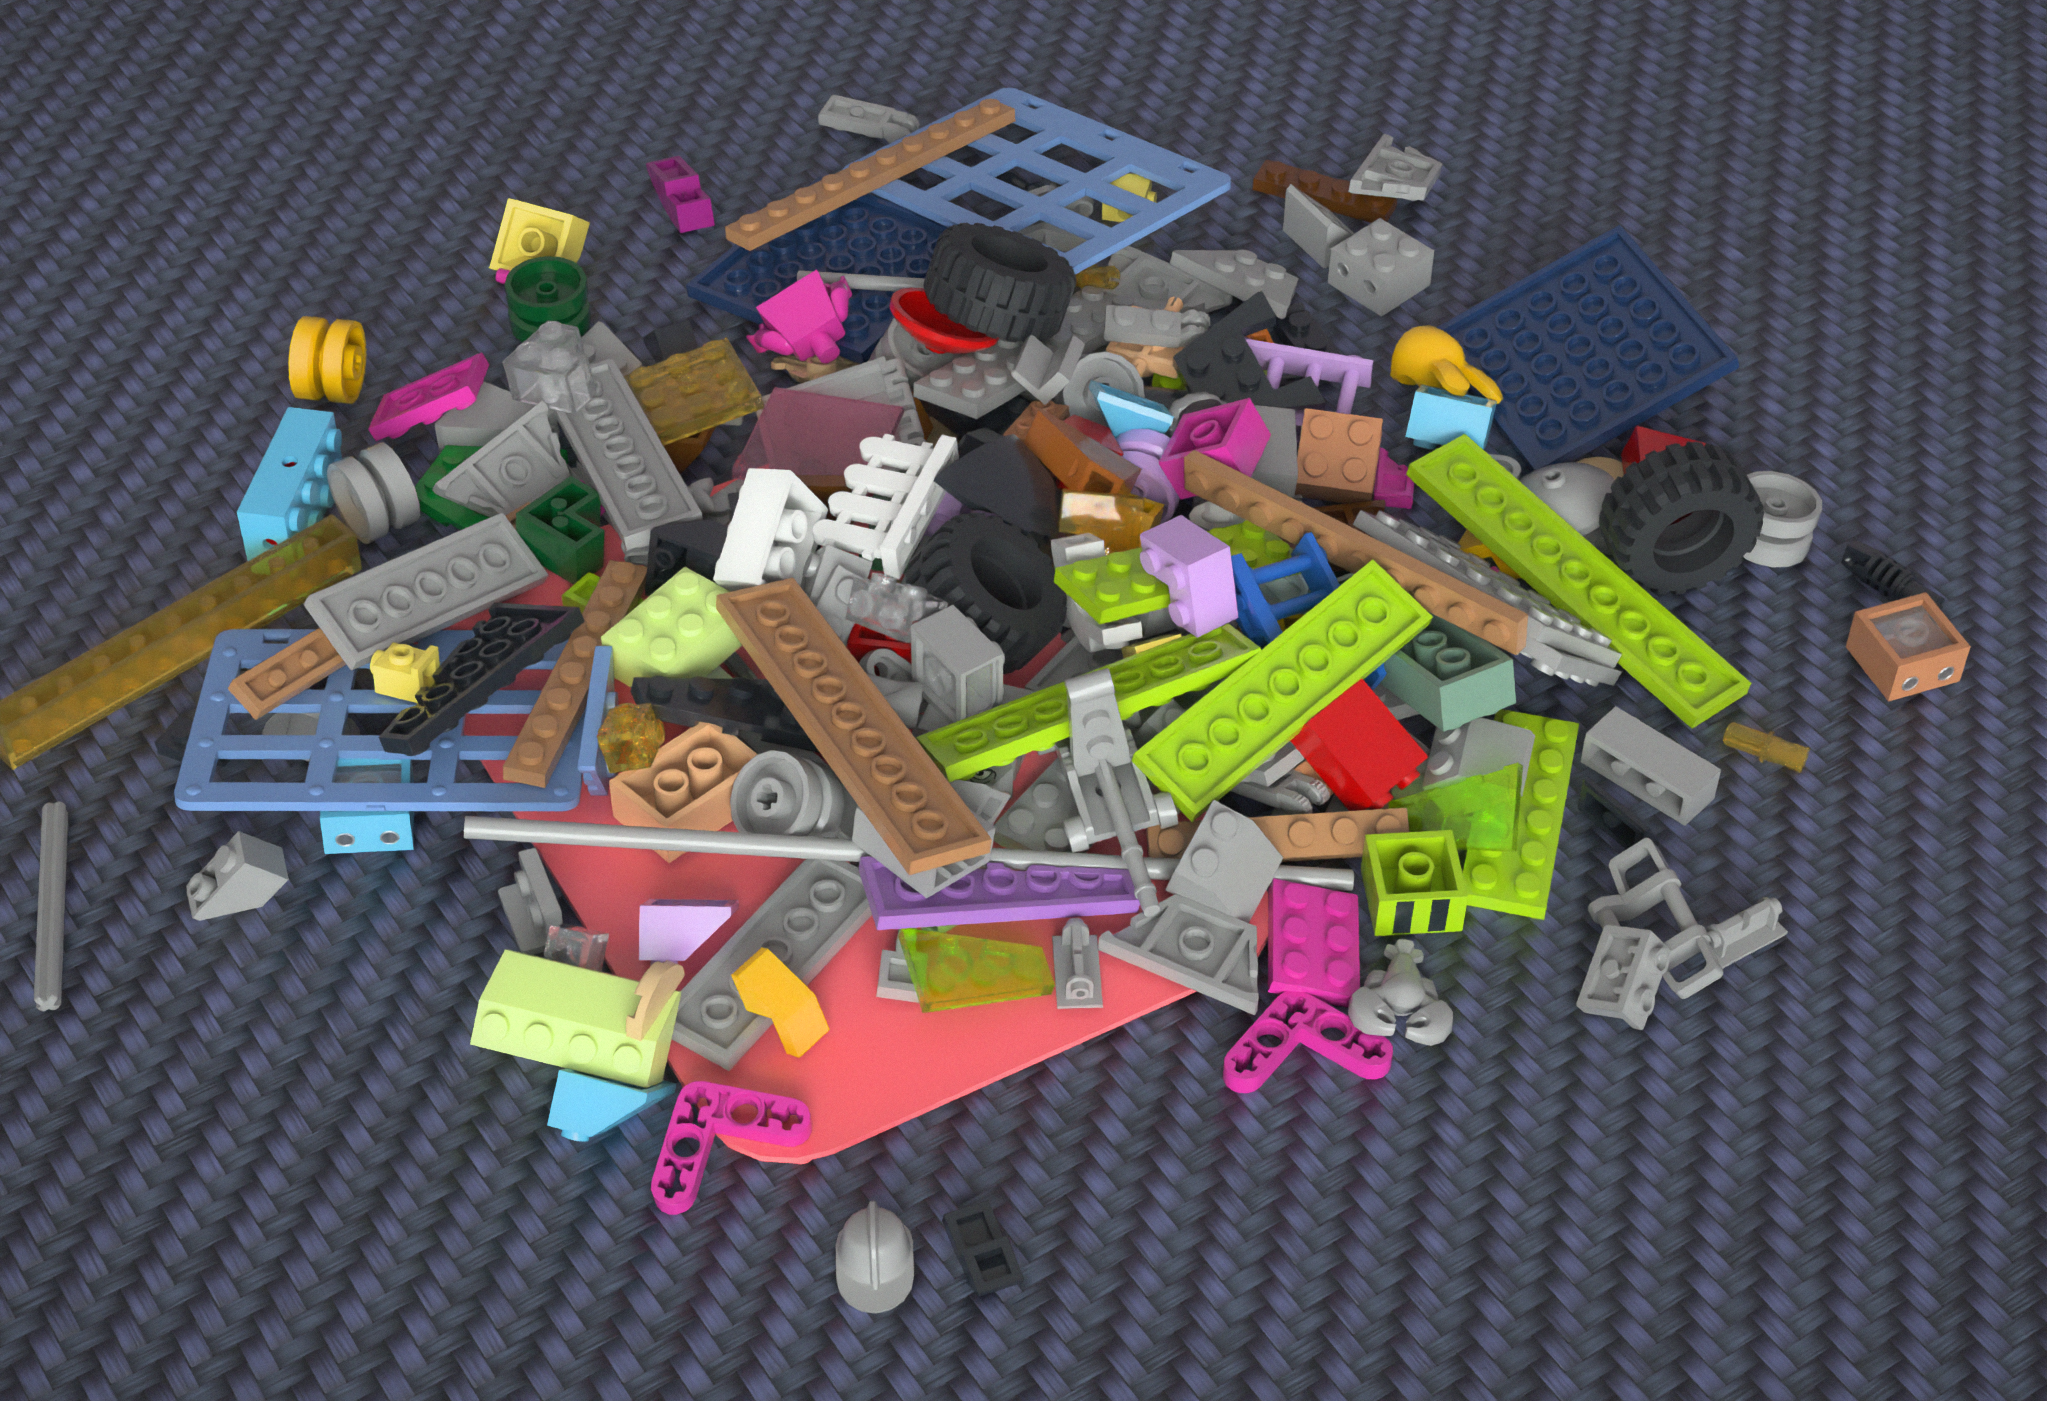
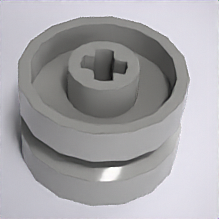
M894 318L886 329L884 336L874 348L869 361L885 356L886 361L895 358L901 359L912 392L914 391V382L929 375L930 372L947 365L955 358L965 355V353H934L928 350L925 345L912 338Z
M1110 352L1081 354L1071 381L1051 401L1055 404L1068 405L1070 416L1075 414L1107 427L1088 388L1090 381L1093 380L1145 398L1143 380L1135 366L1121 355Z
M378 442L362 449L358 460L349 456L329 464L327 479L334 502L348 528L362 543H371L386 536L389 525L394 529H401L418 521L420 517V504L410 475L401 459L384 442Z
M1756 471L1747 474L1763 504L1764 516L1760 537H1756L1755 547L1751 553L1746 552L1744 559L1769 567H1789L1802 562L1808 555L1813 539V530L1816 528L1822 512V499L1819 494L1806 482L1789 474L1774 471Z
M775 750L758 754L743 766L734 781L730 798L732 820L738 832L833 838L841 824L845 806L843 787L831 769L823 763Z

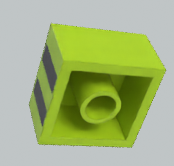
M1452 830L1365 835L1361 874L1374 936L1462 931L1468 894Z

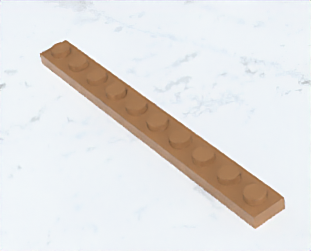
M997 99L982 100L979 105L966 111L957 112L954 117L944 122L930 125L927 130L919 134L905 137L902 142L892 147L878 150L875 155L865 160L853 162L848 168L838 173L826 175L821 181L813 185L799 188L794 194L786 198L770 202L767 207L759 211L741 216L738 221L725 226L726 239L751 251L1015 122V109L1000 103Z
M1193 450L1184 457L1185 489L1295 545L1300 542L1304 534L1312 532L1317 543L1325 550L1328 561L1353 574L1373 559L1426 611L1514 655H1517L1526 647L1527 613L1196 450Z
M530 502L505 515L515 530L516 513L530 504ZM319 627L233 679L228 690L252 717L257 720L345 666L346 663Z

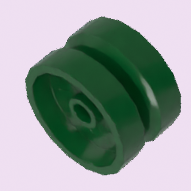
M542 256L528 259L515 266L508 273L504 286L506 300L509 305V324L513 335L522 343L537 348H556L573 343L582 338L589 330L591 311L587 299L589 293L587 277L583 268L574 261L561 257Z

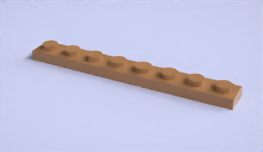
M609 561L582 613L585 622L572 632L503 765V780L546 788L586 708L595 646H602L601 636L636 608L645 590L647 567L624 561Z

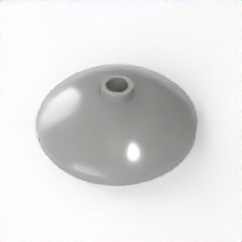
M1565 462L1539 468L1525 475L1519 481L1578 533L1584 536L1600 527L1599 515L1602 509L1601 506L1606 493L1612 492L1610 488L1614 478L1606 471L1590 464Z

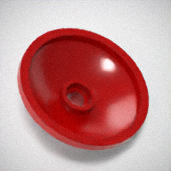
M904 288L892 295L889 307L897 323L912 338L925 345L928 350L934 353L964 354L983 351L997 344L1000 339L998 337L996 339L988 337L986 334L978 331H971L966 329V326L949 320L946 314L939 313L935 309L934 304H930L924 288Z

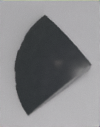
M1015 434L997 438L974 449L937 474L933 480L955 499L973 511L979 508L987 513H995L1000 518H1003V523L1007 525L1013 523L1022 529L1021 533L1025 536L1029 533L1038 536L1045 535L1043 540L1048 546H1051V540L1077 535L1071 514L1050 474L1034 453Z

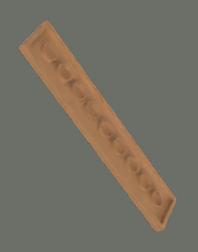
M794 578L717 595L716 610L908 875L990 853L991 837Z

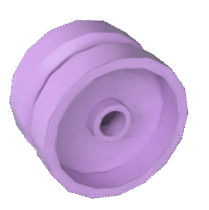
M1131 429L1121 433L1116 438L1124 453L1121 457L1142 469L1130 493L1165 504L1160 524L1172 518L1180 499L1159 465V461L1171 438L1150 429Z

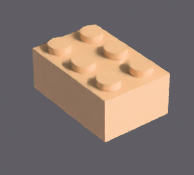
M699 722L698 725L691 727L609 781L613 817L626 826L718 831L733 821L730 798L734 781L743 766L758 754L736 736L722 733V727ZM654 850L668 863L685 853L684 851Z

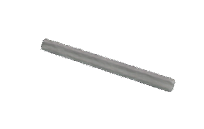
M60 801L56 803L48 802L42 808L34 1001L36 1002V1008L43 1012L48 1009H58L61 1005L68 812L66 805Z

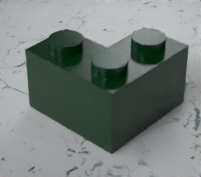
M570 476L516 513V531L540 564L574 585L588 572L594 574L604 566V530L600 528L601 501L595 489Z

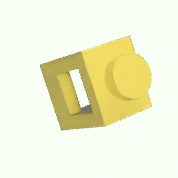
M393 642L386 651L377 650L373 654L370 663V671L374 674L375 693L418 703L415 694L421 687L428 686L430 689L435 683L432 675L440 666L438 647L430 645L426 650H422L407 644Z

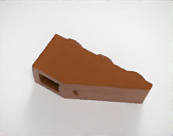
M1042 408L1038 410L1023 442L1074 494L1107 514L1126 502L1142 470Z

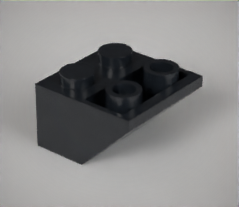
M708 519L654 527L650 531L645 595L650 596L684 567L716 583L713 580L715 566L722 553L728 526Z

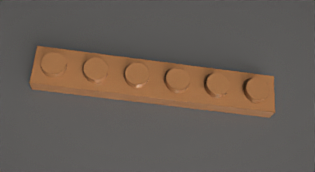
M1407 808L1247 817L1254 821L1282 855L1283 859L1281 862L1362 857L1365 835L1409 832ZM1202 820L1193 822L1181 821L1178 822V825L1161 829L1159 825L1145 828L1148 857L1181 859Z

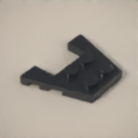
M1262 291L1254 294L1173 356V367L1188 394L1206 391L1209 394L1218 396L1220 400L1226 403L1250 398L1252 403L1258 406L1305 410L1307 408L1325 411V400L1311 376L1273 389L1245 340V336L1276 325V314Z

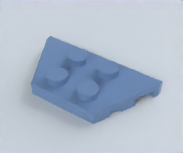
M595 646L577 765L579 773H583V781L587 785L591 796H608L610 778L618 775V754L614 752V747H621L623 732L622 722L616 721L618 716V693L615 692L612 646Z

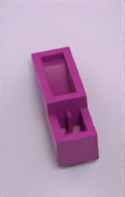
M680 156L646 163L648 174L669 218L680 233L715 225L711 199L700 188L699 175Z

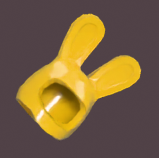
M1431 325L1413 327L1405 332L1397 342L1391 360L1390 376L1393 380L1405 385H1418L1420 387L1423 384L1445 389L1456 396H1465L1471 384L1487 399L1496 400L1497 404L1503 400V395L1497 384L1481 370L1469 365L1465 361V354L1459 342L1443 330Z

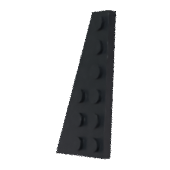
M494 603L488 609L491 618L487 622L485 620L478 621L472 628L475 634L474 638L460 642L433 673L432 677L435 682L430 689L428 686L421 687L415 694L418 703L415 706L402 710L379 736L384 751L387 753L405 754L406 756H416L425 752L430 747V742L436 737L457 727L459 720L471 710L484 706L488 702L490 695L499 688L512 684L516 680L517 674L527 666L540 662L544 658V653L554 645L567 641L572 634L571 632L585 622L580 608Z
M653 676L651 678L634 677L630 692L641 717L694 727L699 722L715 724L722 727V733L738 736L739 730L762 734L761 741L820 753L777 692H774V688L767 679H747L744 677L717 679L701 676L693 678Z

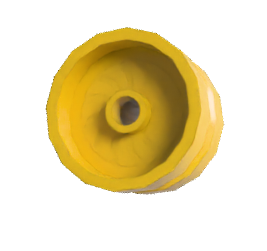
M303 316L298 320L291 339L288 361L289 381L295 398L319 401L326 395L330 402L353 404L357 400L362 389L366 368V339L360 322L336 319L330 326L328 320L321 317Z

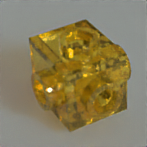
M623 703L609 710L596 736L609 772L617 773L651 768L660 746L665 741L663 723L660 719H656L651 703L640 705Z

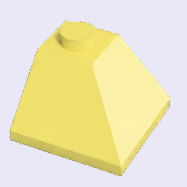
M508 198L489 268L496 271L499 268L511 271L515 266L528 259L542 256L561 257L576 263L581 257L590 222L574 215Z

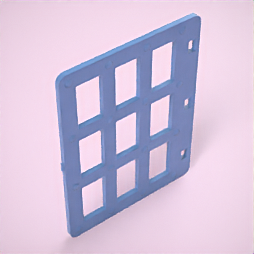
M1002 88L878 150L892 147L902 142L905 137L919 134L927 130L930 125L944 122L954 117L957 112L971 109L985 99H997L1000 103L1014 108L1015 122L1013 123L1038 134L1018 144H1014L990 133L968 144L970 147L993 156L973 167L964 165L946 156L921 167L948 180L924 191L896 179L870 193L946 227L954 224L957 226L960 223H969L970 225L983 223L986 226L993 227L995 225L1003 227L1004 230L1018 232L1042 220L1088 240L1066 253L1053 248L1058 252L1059 256L1065 257L1069 261V266H1072L1074 273L1077 274L1227 192L1231 188V177L1226 173L1016 88ZM1062 143L1106 161V163L1084 173L1045 157L1041 153ZM876 150V151H874V152H872V153H870V154H868V155H866V156H864V157H862V158H860V159H858V160H856V161H854V162L865 160V159H867V158H869V157L875 155L878 150ZM850 164L846 165L843 170L848 168ZM1018 166L1062 186L1039 197L995 177ZM1187 169V170L1192 171L1193 173H1189V172L1184 171V170ZM1132 172L1178 192L1155 203L1110 183ZM973 190L1016 210L995 221H991L948 201ZM1084 196H1088L1133 216L1111 228L1064 207Z
M229 629L219 633L215 638L174 790L177 807L187 811H568L574 809L580 803L583 773H579L577 765L586 708L546 788L523 783H456L459 760H506L518 736H463L466 715L459 720L457 727L440 734L430 742V747L425 752L416 756L385 752L379 740L380 735H344L348 713H400L402 710L417 704L375 693V690H353L357 670L370 669V663L352 671L346 664L328 675L325 690L306 689L268 712L320 713L315 735H225L230 713H249L228 690L232 680L240 676L241 668L255 667L316 630ZM440 630L416 641L418 644L409 645L422 650H426L430 645L437 646L439 663L441 665L460 642L474 638L475 634L473 630ZM568 640L554 645L544 653V658L540 662L527 666L525 669L553 670ZM265 642H288V644H267ZM497 690L488 697V702L484 706L471 710L467 714H530L542 690ZM339 758L431 760L427 783H334ZM218 759H310L305 783L213 782Z

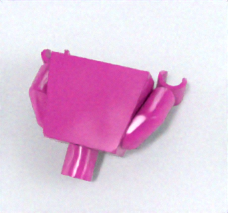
M816 269L757 306L756 309L765 325L761 323L759 325L760 330L754 335L748 334L746 336L757 353L771 350L785 356L793 354L799 361H806L814 355L818 357L820 362L825 364L834 361L840 353V349L835 342L843 338L846 333L842 322L848 317L849 298L852 296V291L845 276H841L840 281L834 282L831 285L829 283L824 284Z

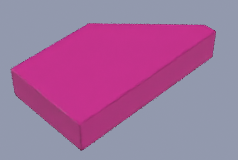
M1380 448L1373 501L1384 499L1386 507L1412 509L1414 482L1406 475L1408 467L1404 464L1399 466L1388 457V451Z

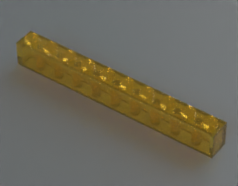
M331 514L0 700V758L12 770L16 769L209 658L215 638L219 633L229 629H259L303 604L309 595L335 585L362 570L356 534Z

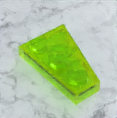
M1517 762L1504 766V769L1496 772L1465 778L1466 781L1443 788L1435 787L1389 801L1388 809L1407 808L1409 832L1452 830L1457 850L1516 852L1523 765Z
M912 928L900 930L898 938L922 1013L1052 994L1055 983L1042 947Z

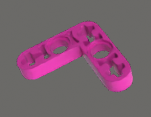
M1284 991L1226 1054L1223 1066V1080L1225 1085L1232 1091L1238 1093L1254 1092L1263 1085L1300 1042L1354 1074L1365 1079L1375 1080L1388 1074L1392 1063L1393 1046L1384 1036L1363 1033L1353 1026L1349 1016L1309 993ZM1287 1011L1294 1013L1288 1021V1026L1285 1024ZM1327 1028H1336L1341 1030L1345 1037L1337 1041L1329 1040L1322 1036L1321 1032ZM1266 1034L1274 1035L1282 1043L1276 1047H1266L1261 1045L1257 1039ZM1373 1053L1379 1055V1057L1374 1055V1056H1372L1370 1059H1367V1058L1364 1057V1055L1367 1056V1057H1369V1056H1371ZM1252 1056L1254 1058L1252 1063V1071L1247 1069L1244 1070L1251 1062ZM1236 1069L1244 1071L1242 1073H1239L1236 1071Z
M695 1081L687 1084L681 1089L677 1097L651 1181V1191L656 1206L662 1212L672 1215L686 1212L692 1207L697 1197L715 1133L785 1147H795L803 1144L812 1133V1119L808 1107L802 1101L795 1098L706 1081ZM700 1098H706L708 1106H702L697 1118L699 1126L692 1124L694 1113L691 1104H697ZM743 1104H750L758 1109L756 1118L748 1123L736 1122L732 1118V1113L738 1106ZM770 1109L773 1119L768 1118L769 1126L765 1127L767 1123V1110ZM790 1115H796L799 1124H793L791 1130H784L782 1121H788ZM683 1138H694L700 1143V1147L694 1155L681 1157L674 1153L676 1143ZM675 1168L681 1171L679 1180L684 1192L678 1191L674 1194L673 1198H667L665 1189H671L674 1185L676 1178Z

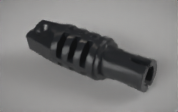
M1858 540L1847 545L1841 563L1863 583L1870 584L1872 589L1879 590L1881 595L1888 596V599L1891 601L1926 592L1940 610L1942 609L1945 598L1919 583L1914 572L1909 569L1906 570L1905 566L1900 563L1897 564L1896 560L1888 558V555Z

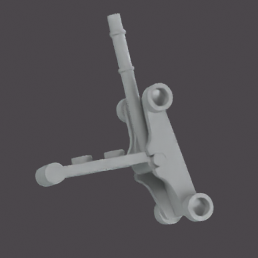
M1106 668L1066 679L1064 683L1068 700L1070 737L1057 741L1050 749L1037 751L1040 756L1056 751L1078 815L1063 820L1070 851L1072 853L1089 849L1090 843L1117 836L1122 849L1121 856L1126 861L1135 888L1134 895L1139 900L1143 914L1145 916H1154L1160 911L1156 897L1157 890L1151 882L1142 856L1143 849L1138 844L1134 831L1159 825L1161 829L1179 824L1171 793L1162 792L1152 795L1145 774L1131 761L1134 753L1138 751L1131 730L1140 728L1142 722L1139 711L1134 712L1132 717L1121 721L1109 669ZM1101 788L1104 797L1097 794L1098 789Z

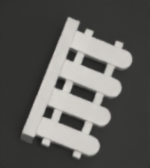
M884 434L883 438L868 437L862 440L860 443L861 457L869 463L867 465L853 464L845 469V483L853 491L852 493L840 491L829 497L830 513L837 517L836 521L824 519L816 522L812 527L814 541L823 547L830 545L840 550L862 554V558L873 562L874 558L882 559L884 576L900 579L946 494V491L933 480L937 474L959 459L957 438L941 435L934 449L932 443L923 442L921 446L895 441L894 435ZM885 465L894 468L907 470V472L904 474L900 472L881 469V467ZM872 493L892 499L891 501L867 497L866 494ZM851 521L875 525L876 528L874 530L851 525L850 523Z

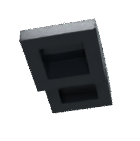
M989 1200L943 1215L942 1222L948 1238L977 1297L1024 1282V1277L1008 1236L1003 1237Z

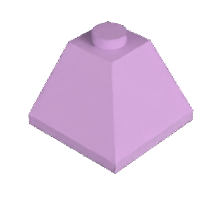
M647 900L640 905L639 960H651L650 966L657 961L663 963V961L666 962L668 960L677 964L678 961H685L739 909V900Z

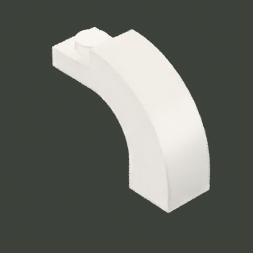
M1091 533L1051 540L1054 570L1056 567L1073 564L1079 560H1090L1105 556L1104 540ZM1066 594L1067 604L1065 607H1067L1066 615L1080 643L1090 653L1106 649L1123 648L1129 645L1130 640L1143 638L1141 621L1136 618L1128 617L1099 624Z

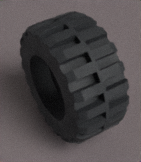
M960 223L957 226L954 224L944 230L938 237L924 280V290L930 304H934L935 309L939 313L946 314L949 320L966 326V329L984 333L991 338L996 339L998 337L1014 343L1017 341L1025 342V339L1030 335L1035 336L1041 342L1056 335L1060 331L1076 285L1073 267L1069 266V261L1065 257L1059 256L1056 250L1042 245V242L1034 238L1025 237L1022 233L1004 230L1003 227L995 225L993 227L986 226L983 223H975L974 225Z
M1687 442L1686 446H1680L1677 443L1667 445L1666 450L1658 453L1654 450L1646 454V458L1641 462L1636 463L1634 461L1626 468V474L1623 477L1618 476L1614 480L1610 488L1612 492L1606 493L1601 506L1602 509L1599 515L1601 534L1618 567L1645 591L1650 590L1653 593L1666 595L1667 591H1671V593L1676 595L1686 593V589L1694 588L1699 590L1707 587L1706 583L1714 579L1719 581L1727 576L1726 572L1732 567L1737 568L1744 561L1746 552H1752L1757 542L1756 537H1760L1764 516V508L1760 497L1736 457L1729 451L1722 450L1719 446L1708 443L1704 446L1700 442ZM1693 512L1691 515L1681 520L1680 522L1670 525L1678 518Z
M985 513L960 514L946 521L911 558L908 564V571L906 572L905 588L908 589V604L910 607H914L913 617L916 622L954 605L965 617L972 618L978 629L990 641H995L1001 647L1005 656L1003 674L1013 673L1015 670H1020L1027 665L1062 630L1067 613V607H1065L1067 596L1054 583L1055 571L1051 566L1053 563L1047 553L1043 554L1037 547L1038 543L1031 536L1027 538L1021 533L1022 529L1013 523L1007 525L1003 523V518L994 515L986 517Z

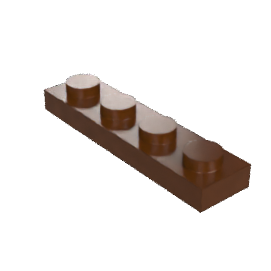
M1266 159L1253 178V190L1285 199L1286 189L1292 184L1331 212L1373 223L1379 218L1388 222L1397 207L1398 198L1348 192L1350 181L1332 178L1318 174L1315 171L1289 166L1279 161Z

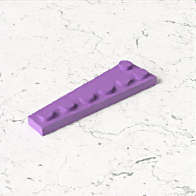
M869 856L860 857L859 873L877 930L1138 913L1140 905L1139 900L1134 895L1135 888L1128 869L1060 868L1048 865H1031L1027 871H1014L1004 867V863H987L986 869H976L926 898L875 858Z

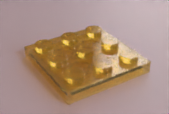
M727 337L707 342L702 347L683 354L672 355L667 360L654 365L637 368L623 376L663 446L765 408L760 392Z

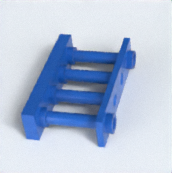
M1312 532L1304 534L1291 553V558L1252 569L1249 567L1242 553L1231 556L1238 610L1236 621L1243 635L1258 645L1261 650L1283 633L1277 620L1311 610L1340 586L1328 563L1325 550L1317 543ZM1301 572L1311 593L1271 605L1266 601L1258 585ZM1384 663L1364 679L1373 691L1387 675Z

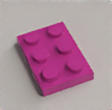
M481 352L384 394L368 428L369 432L376 442L388 436L391 439H395L405 434L411 426L421 422L427 425L438 420L448 410L453 408L463 410L469 407L477 399L490 364Z
M1273 878L1268 889V992L1282 994L1284 991L1307 992L1327 1004L1349 1008L1352 994L1360 988L1358 895Z

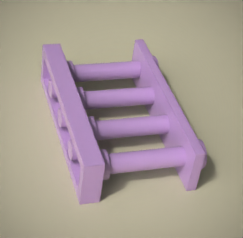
M1244 337L1262 370H1267L1266 377L1273 389L1279 388L1282 373L1305 378L1311 376L1317 388L1320 380L1342 383L1336 412L1351 414L1357 386L1371 387L1373 360L1363 359L1357 355L1346 356ZM1305 410L1295 411L1297 447H1299Z

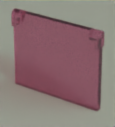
M774 387L742 454L738 455L733 465L732 477L745 480L749 468L791 470L795 475H844L845 469L850 465H867L869 463L861 457L860 443L862 440L868 437L883 438L884 434H895L904 414V408L895 405Z

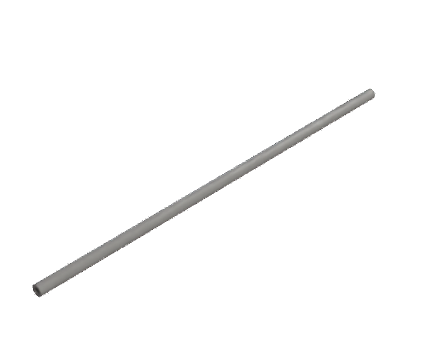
M465 816L464 838L851 862H860V857H872L855 844L852 839L478 816ZM992 848L991 858L988 862L1004 863V867L1014 871H1027L1031 865H1048L1060 868L1128 869L1126 861L1123 860L1121 855ZM1143 857L1152 880L1170 881L1181 860ZM987 863L977 869H986ZM1279 865L1273 876L1275 879L1337 891H1352L1354 886V871L1352 869Z

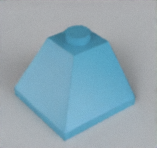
M1093 380L1090 381L1088 388L1115 439L1121 433L1131 429H1150L1166 434L1174 416L1163 404Z
M565 1068L559 1070L547 1125L562 1129L561 1136L567 1139L589 1141V1137L612 1129L675 1093L676 1083L663 1080L661 1083L644 1088Z

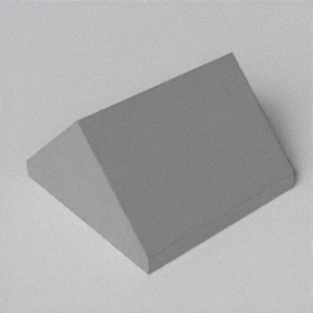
M1292 184L1286 189L1283 231L1321 267H1329L1331 248L1355 233L1328 208Z

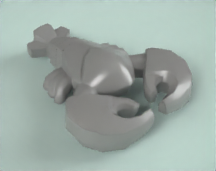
M1398 939L1395 945L1387 944L1383 954L1391 960L1387 972L1373 970L1368 974L1364 982L1365 985L1360 987L1351 996L1348 1016L1353 1026L1368 1035L1392 1036L1396 1028L1394 1015L1407 1016L1412 1014L1406 1022L1405 1038L1430 1046L1444 1042L1452 1032L1453 1011L1446 1002L1438 1000L1433 981L1421 978L1416 963L1423 962L1424 955L1422 950L1415 949L1413 941Z

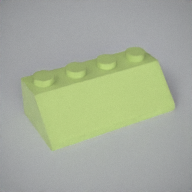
M507 949L504 950L480 997L470 1044L648 1088L663 1081L682 991H674L642 1041H638L626 1036L627 1015H634L642 997L634 994L640 981Z

